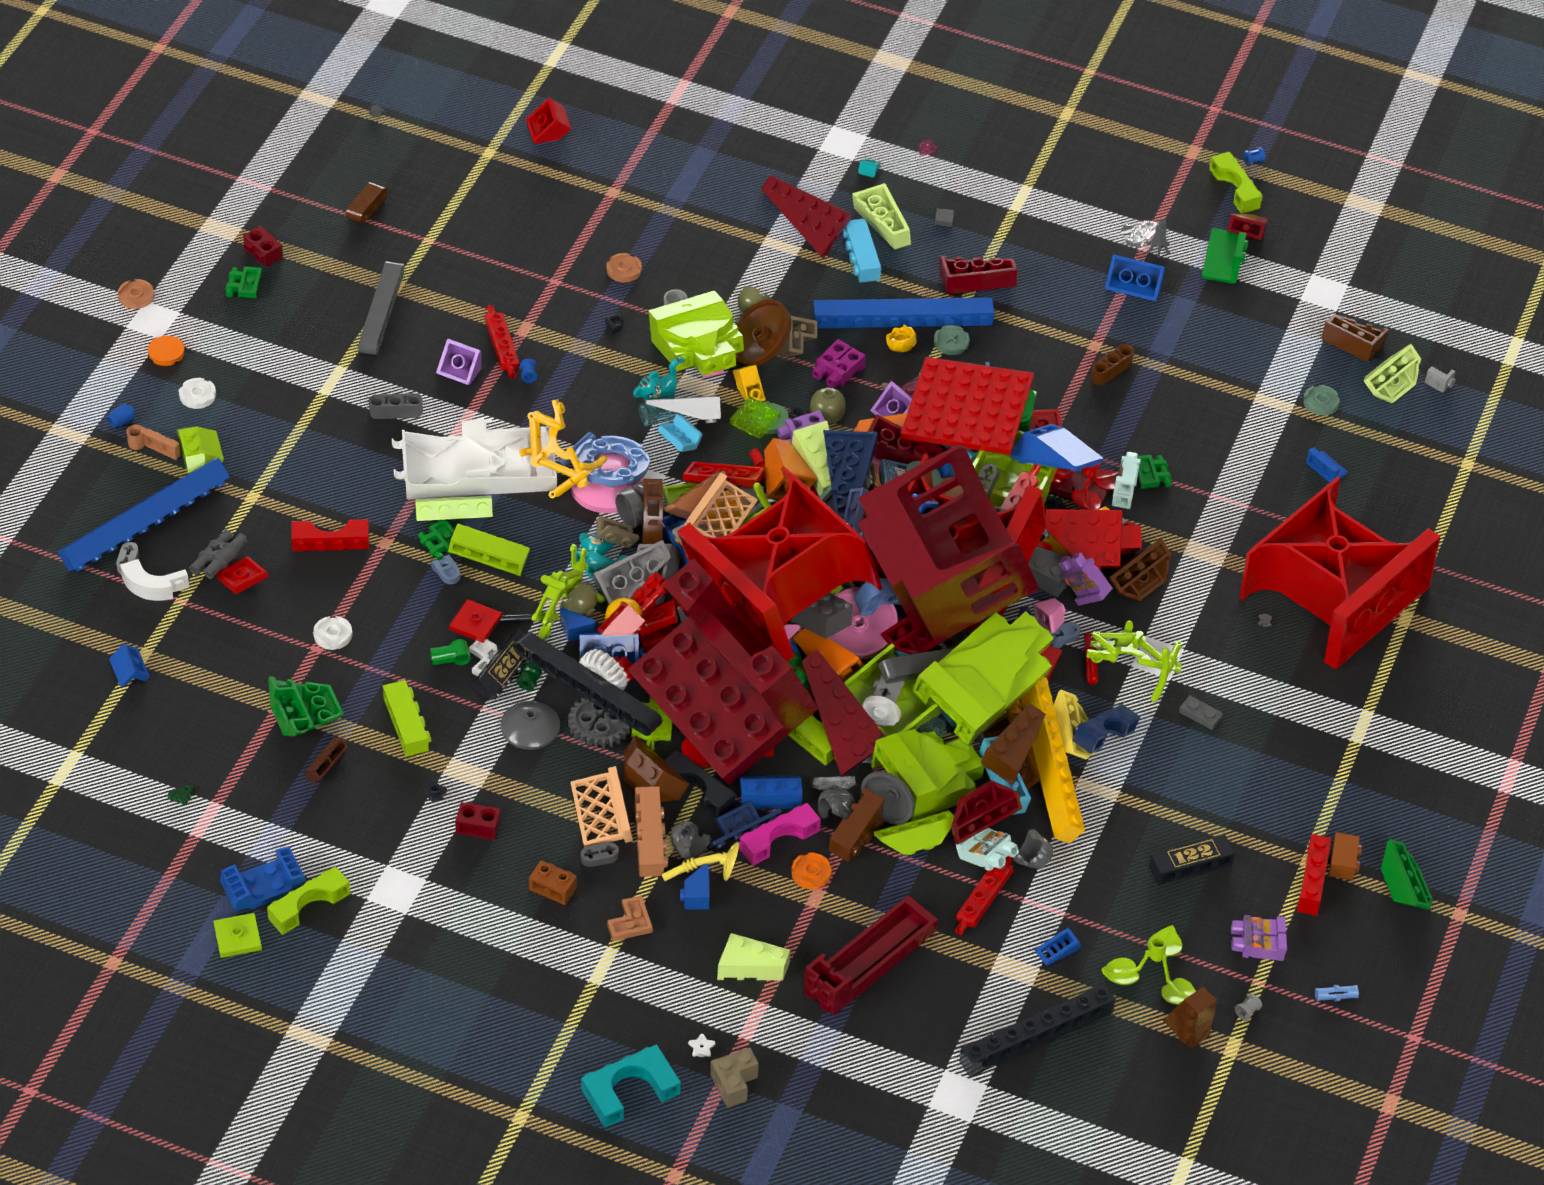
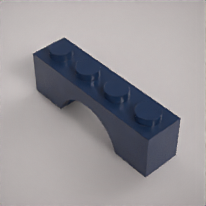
M1121 704L1105 713H1101L1095 718H1090L1088 721L1080 723L1075 728L1074 732L1076 734L1072 741L1092 754L1102 749L1108 733L1123 738L1134 733L1140 716Z

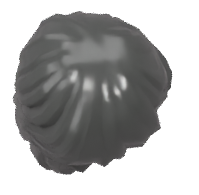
M831 788L824 790L817 802L819 817L823 819L829 817L828 810L832 809L834 815L847 819L853 812L851 806L855 803V799L846 789Z
M682 821L675 825L671 832L673 847L681 857L691 859L692 857L695 859L702 855L712 840L708 834H703L702 837L699 836L698 827L690 821Z
M1031 829L1028 831L1026 839L1019 849V853L1014 857V861L1030 868H1044L1052 859L1053 846L1044 837H1041L1036 830Z

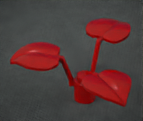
M1101 462L1093 467L1082 468V474L1088 478L1084 490L1075 489L1072 492V500L1083 509L1098 510L1101 500L1096 493L1088 491L1090 480L1095 482L1101 489L1112 491L1115 488L1116 477L1119 476V472L1098 469ZM1057 468L1052 482L1060 483L1062 478L1067 479L1076 471H1070L1066 474V469Z

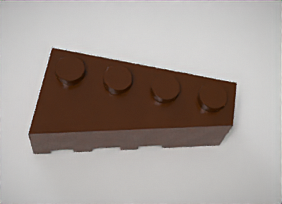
M1030 703L986 749L981 764L1013 786L1046 714Z

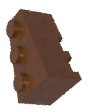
M865 787L861 791V800L858 804L853 803L851 806L853 812L847 820L843 818L829 841V851L847 862H850L854 856L857 857L862 846L870 842L873 833L876 830H880L884 823V820H882L884 798Z

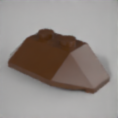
M1161 538L1113 571L1109 576V580L1119 594L1139 602L1166 581L1172 553Z
M634 736L624 752L623 780L634 790L635 787H659L660 803L680 800L689 783L640 738Z

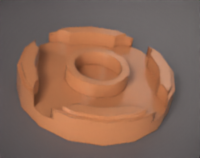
M620 253L610 258V261L606 264V270L609 277L615 281L622 283L631 282L640 276L642 264L636 256L632 257L630 254Z
M135 279L132 282L129 280L118 289V300L126 308L140 309L148 306L154 299L153 287L145 280Z

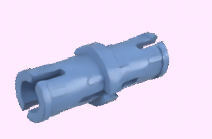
M1333 985V987L1315 988L1316 1001L1335 1000L1337 1002L1340 999L1359 997L1357 985L1341 987ZM1331 992H1345L1344 994L1329 995Z

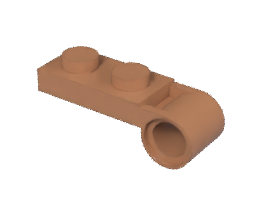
M132 425L127 428L128 446L131 449L139 450L146 446L175 460L181 456L180 446L176 440L167 438L159 432H154L139 425Z

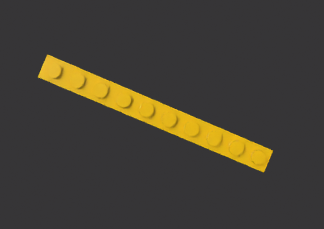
M1044 677L1020 699L1023 710L1031 703L1046 714L1032 747L1054 838L1070 844L1085 831L1048 680Z

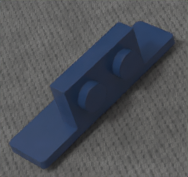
M750 801L716 818L715 821L723 837L710 843L709 849L716 847L718 850L728 844L726 841L732 838L736 841L740 839L744 832L748 830L751 832L759 828L760 824L775 820L782 812L781 808L760 818Z

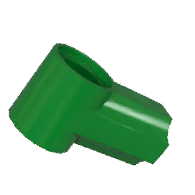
M463 639L455 640L449 646L430 648L432 665L454 662L456 665H465L471 659L467 641Z

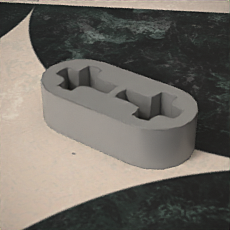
M127 542L122 545L116 562L119 574H121L120 564L138 559L139 550L137 544Z

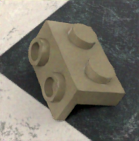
M599 516L596 519L597 537L599 539L627 548L632 547L639 540V535L633 533L632 526L603 516Z

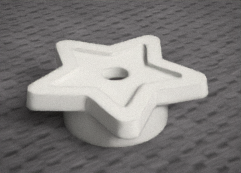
M700 1034L697 1040H690L688 1042L693 1048V1057H710V1049L716 1045L715 1041L707 1040L704 1034Z

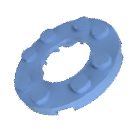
M601 436V439L594 441L589 439L583 442L575 452L579 462L584 463L595 462L594 459L604 453H617L629 459L630 465L627 468H619L613 472V469L605 471L600 467L588 474L587 479L589 482L607 485L611 488L638 482L649 470L650 457L643 450V446L624 437Z

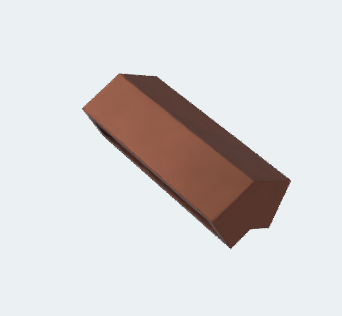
M342 737L333 738L305 771L307 780L317 784L347 749L348 746ZM334 749H337V752L330 759L329 755ZM321 764H325L321 771L317 773L316 770L321 766Z

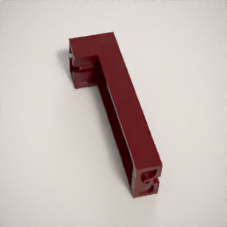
M907 895L828 961H826V955L823 953L805 968L804 992L806 996L815 1001H820L819 1005L824 1011H828L832 1016L836 1015L937 931L938 919Z

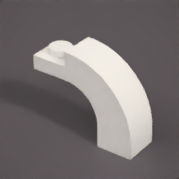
M139 559L120 564L122 579L126 587L141 598L155 601L173 599V592L189 588L186 570L165 576H154L144 571Z

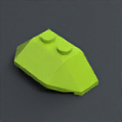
M197 426L176 429L187 474L212 459L219 457L221 462H223V454L216 431Z
M945 811L875 831L874 836L899 853L912 855L918 850H930L934 846L941 844L951 829L954 815L950 811Z

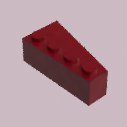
M878 414L867 431L878 433L879 438L873 457L909 464L913 461H921L924 454H927L929 459L941 454L943 449L933 443L901 439L903 427Z

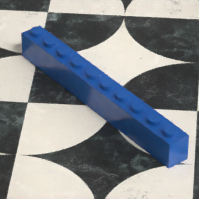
M992 298L813 300V320L817 321V328L903 327V325L907 327L946 325L993 326L994 319Z
M219 457L212 459L57 552L68 571L76 570L78 572L86 567L85 563L88 561L95 562L102 558L101 554L107 551L110 553L117 549L118 543H127L133 539L132 535L135 533L142 534L149 530L148 526L154 523V525H157L164 521L163 517L169 514L172 516L180 511L179 507L182 505L187 507L194 503V498L197 496L202 498L211 493L209 489L215 486L217 489L226 484L224 480L230 476Z

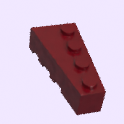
M940 256L939 274L947 294L1017 286V267L1014 259L990 258L989 261L980 259V257H973V260H962V257L946 259V256Z

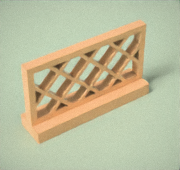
M720 473L688 517L685 525L691 523L702 535L707 537H716L715 535L721 534L726 536L741 526L758 499L726 481L727 476ZM727 488L732 491L733 495L726 496L724 489ZM745 499L751 504L742 506L740 500ZM736 500L737 506H730L728 501ZM723 501L725 507H717L716 502ZM732 511H740L742 517H734ZM720 512H727L729 518H721ZM707 513H715L717 519H709ZM724 523H731L733 529H725ZM711 524H719L721 530H713ZM707 525L709 531H703L698 526Z
M616 766L608 768V773L570 782L584 847L624 839L625 843L633 841ZM607 780V784L603 789L596 786L598 782ZM585 785L588 787L584 793L576 790V787ZM592 790L599 792L595 799L588 796ZM604 795L611 798L607 804L599 802ZM584 800L591 802L587 810L580 807ZM596 805L603 808L599 815L591 812ZM607 811L614 813L610 821L603 818ZM587 816L595 818L591 825L583 822ZM599 821L607 824L602 831L594 828ZM610 827L618 830V833L609 835L606 832ZM591 831L598 834L596 839L587 841V836Z

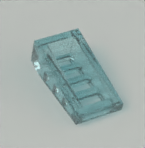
M648 404L639 405V415L644 426L673 420L676 414H679L673 411L669 413L666 409Z

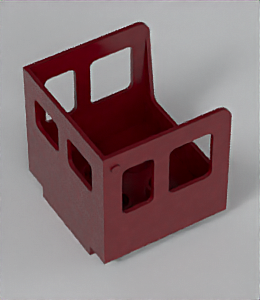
M954 446L858 497L868 516L857 522L913 628L917 631L926 626L935 644L1039 590L1019 543L1012 541L983 488L965 446ZM946 463H951L955 472L952 478L917 497L911 496L907 488L910 482ZM956 486L962 487L963 493L960 496L926 514H920L918 508L922 504ZM975 515L986 532L989 542L979 549L964 555L960 552L949 529L955 523ZM1002 561L1008 573L980 588L974 574ZM1011 583L1010 586H1008V587H1006V588L1000 590L999 592H997V593H995V594H993V595H991V596H986V595H988V594L994 592L995 590H997V589H999V588H1001V587H1003V586H1005V585Z

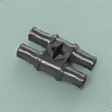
M224 530L217 539L211 540L209 545L199 552L196 561L189 566L190 571L194 575H199L203 570L207 578H214L221 569L227 568L228 563L233 558H236L240 549L248 543L246 536L239 533L234 539L233 534L229 530Z

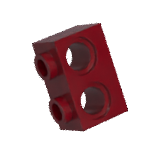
M261 226L243 235L245 251L251 253L265 267L283 258L282 244Z
M461 802L455 820L456 833L495 840L501 822V809Z

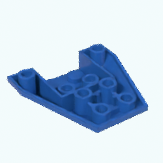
M1053 424L1024 432L1010 455L1012 459L1018 460L1019 463H1036L1038 465L1070 469L1071 471H1081L1084 467H1093L1097 463L1103 462V457L1068 430Z

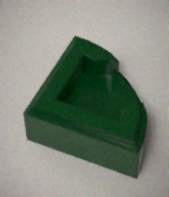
M184 785V787L176 790L172 789L167 794L169 800L186 805L195 792V786Z

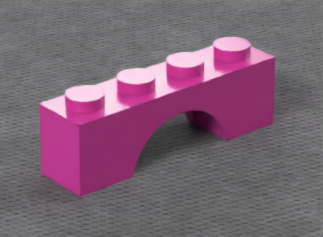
M808 803L797 806L792 811L779 815L775 820L764 823L759 828L743 834L740 837L739 850L754 866L770 857V844L774 839L784 835H793L804 840L820 831L821 819Z

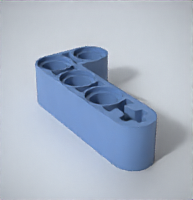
M879 578L882 590L879 591L874 585L865 582L855 594L854 600L862 616L871 615L881 604L901 605L887 578Z

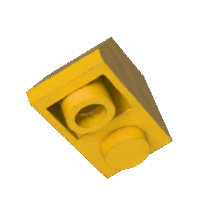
M756 365L733 370L737 388L747 405L765 401Z

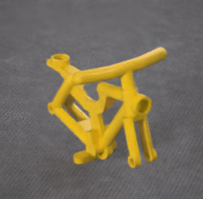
M558 399L552 401L555 419L539 411L528 414L531 447L519 450L521 457L531 454L530 463L534 467L543 465L570 476L568 480L549 492L551 498L561 496V494L577 484L578 488L588 486V474L607 462L605 455L592 463L579 462L572 447H568L567 451L559 447L556 436L559 430L565 428L562 416L565 413V407L562 402L559 403ZM540 423L550 427L548 435L549 444L543 449ZM554 452L563 459H570L575 470L546 458Z

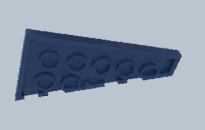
M823 430L834 510L842 519H844L850 489L865 488L879 438L877 432Z

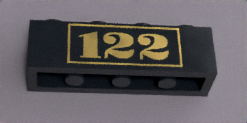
M521 629L510 635L470 685L485 702L492 698L494 700L497 699L503 692L501 688L503 686L506 687L513 680L512 675L518 673L524 666L522 662L525 659L516 654L513 649V643L525 633Z
M1226 835L1214 836L1186 846H1177L1171 850L1156 852L1151 855L1149 868L1158 885H1163L1233 865L1235 852Z

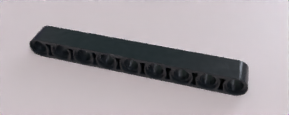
M526 632L513 643V649L520 657L639 733L649 736L662 724V717L655 710L535 634Z

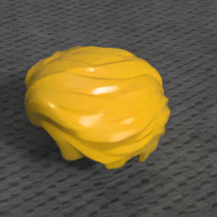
M906 325L900 328L895 327L892 333L886 335L887 345L893 351L900 353L908 352L916 345V333L911 327Z

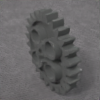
M581 698V703L575 702V707H571V713L568 715V727H570V733H574V739L580 738V743L586 741L587 747L594 744L595 749L598 745L605 749L606 744H609L610 747H613V742L620 744V738L625 740L626 734H630V728H632L584 698Z

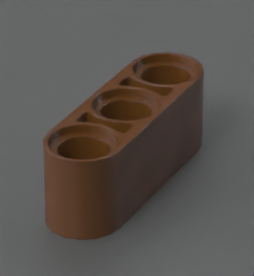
M369 182L348 206L346 217L364 224L385 200L387 188Z
M1123 344L1096 361L1092 367V383L1104 385L1131 367L1134 348Z

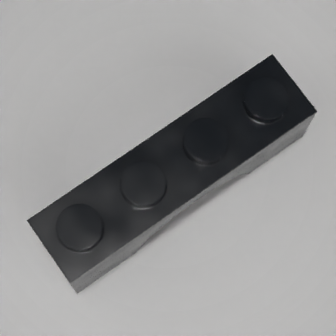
M676 750L664 760L689 785L696 786L705 794L704 810L715 818L726 814L735 806V793L732 789L725 787L717 778L710 776L701 766L695 765L686 755H682Z

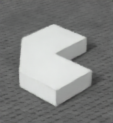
M488 639L484 643L476 640L469 647V652L481 659L472 668L474 675L478 676L497 653V645Z

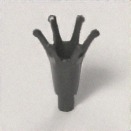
M1163 218L1159 220L1153 238L1146 243L1147 245L1152 243L1149 250H1147L1148 254L1154 246L1158 247V258H1160L1162 246H1164L1167 254H1170L1167 248L1170 244L1166 240V220Z

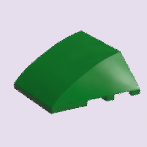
M271 676L268 678L270 707L283 736H297L306 731L329 724L341 718L344 714L331 685L312 682L300 684L294 683L292 679H287L286 682L275 680V677Z

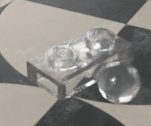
M1144 220L1136 229L1132 225L1127 224L1122 227L1121 233L1124 237H1127L1126 243L1128 246L1142 248L1154 236L1159 223Z

